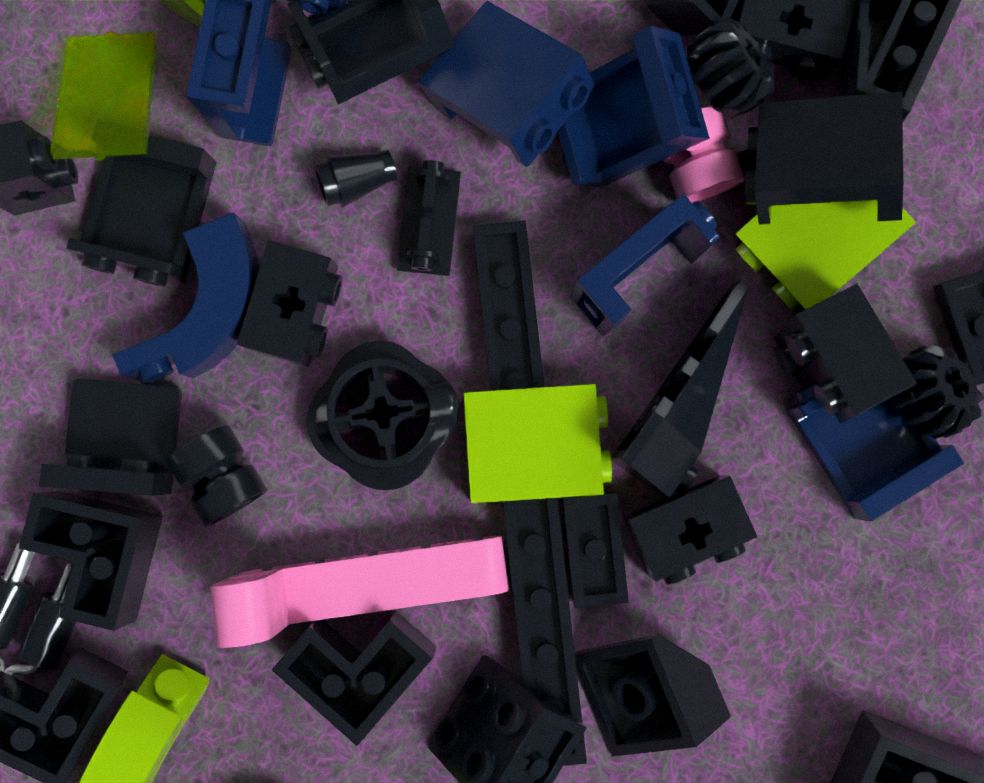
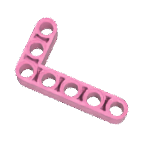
M502 536L483 537V540L473 541L472 538L430 544L431 547L421 549V546L381 551L378 552V555L368 556L367 553L325 559V562L315 564V561L276 566L268 571L256 569L238 573L210 586L217 647L231 648L267 641L289 624L507 592L510 589Z

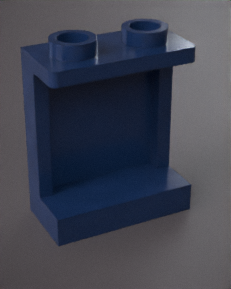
M205 0L186 97L221 138L264 146H271L273 144L291 56V47L288 42L264 38L271 7L270 0Z
M486 1L453 39L454 48L442 53L418 81L434 107L450 120L456 114L465 118L509 147L517 162L525 167L529 166L538 154L543 153L549 148L557 131L573 112L580 110L584 106L590 92L594 88V82L582 54L489 1Z
M650 25L632 35L635 45L634 49L590 72L594 88L590 92L588 100L580 110L573 112L558 130L564 151L563 163L575 186L601 187L710 139L680 33Z
M683 193L576 281L570 298L604 337L632 310L614 287L670 242L674 243L690 263L693 264L720 238L714 230L717 227L714 217L703 204L698 201L691 203Z
M814 381L795 393L799 402L786 410L854 519L871 522L965 464L953 444L939 445L936 439L931 436L919 438L914 431L913 425L903 426L900 410L891 406L895 401L894 396L840 424L835 414L828 415L820 406L813 390L814 385L817 384Z

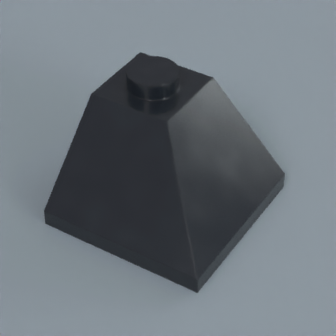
M659 634L575 652L578 675L612 757L694 748L731 718L710 665Z

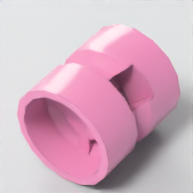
M712 106L701 108L710 139L663 159L665 163L674 165L675 169L671 172L669 178L676 198L684 193L691 203L727 192L745 181V175L736 151L725 147V143L731 136L722 112L714 110Z

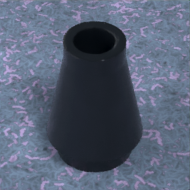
M388 149L376 153L326 156V162L314 165L318 184L327 206L339 203L341 208L379 187L397 180L395 164Z

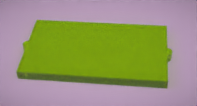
M110 31L106 35L67 37L50 150L54 160L95 157L97 161H102L106 156L147 154L157 47L154 32L116 34V32Z

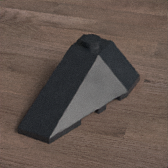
M742 280L729 287L611 457V461L663 497L670 498L674 491L680 494L684 493L699 472L700 468L694 462L702 452L749 285Z

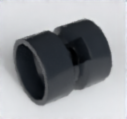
M229 425L218 427L197 437L172 453L166 460L180 486L192 488L194 491L190 503L205 527H209L229 517L268 491L255 467L250 464H242L240 459L244 449Z

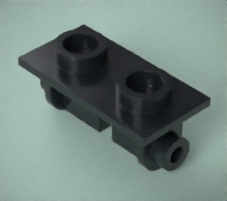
M425 160L423 161L422 168L408 167L397 271L450 276L461 172L444 170V163Z

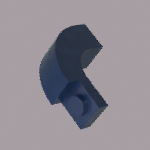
M234 212L183 232L198 274V292L194 305L186 318L172 330L112 354L120 375L135 379L141 378L142 383L153 382L174 372L172 364L175 363L180 375L195 378L218 365L237 346L259 272V264L246 224Z

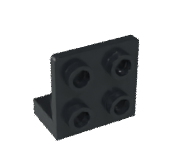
M75 379L72 385L63 464H42L39 486L146 496L172 494L174 474L166 460L176 451L182 390L172 386Z
M484 655L468 677L444 719L438 725L428 743V748L458 783H553L587 727L574 716L538 700L499 663Z

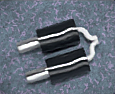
M20 543L16 545L6 572L0 573V649H6L9 646L33 588V584L24 580L35 552L18 549ZM73 563L66 565L56 592H44L40 598L17 654L18 659L28 665L15 664L5 670L4 662L0 657L1 671L9 675L16 672L28 674L34 672L37 668L52 670L58 667L76 624L75 621L59 618Z

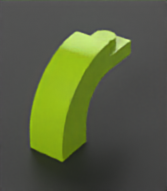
M162 654L137 692L131 691L95 750L79 783H152L172 744L208 688L210 678Z

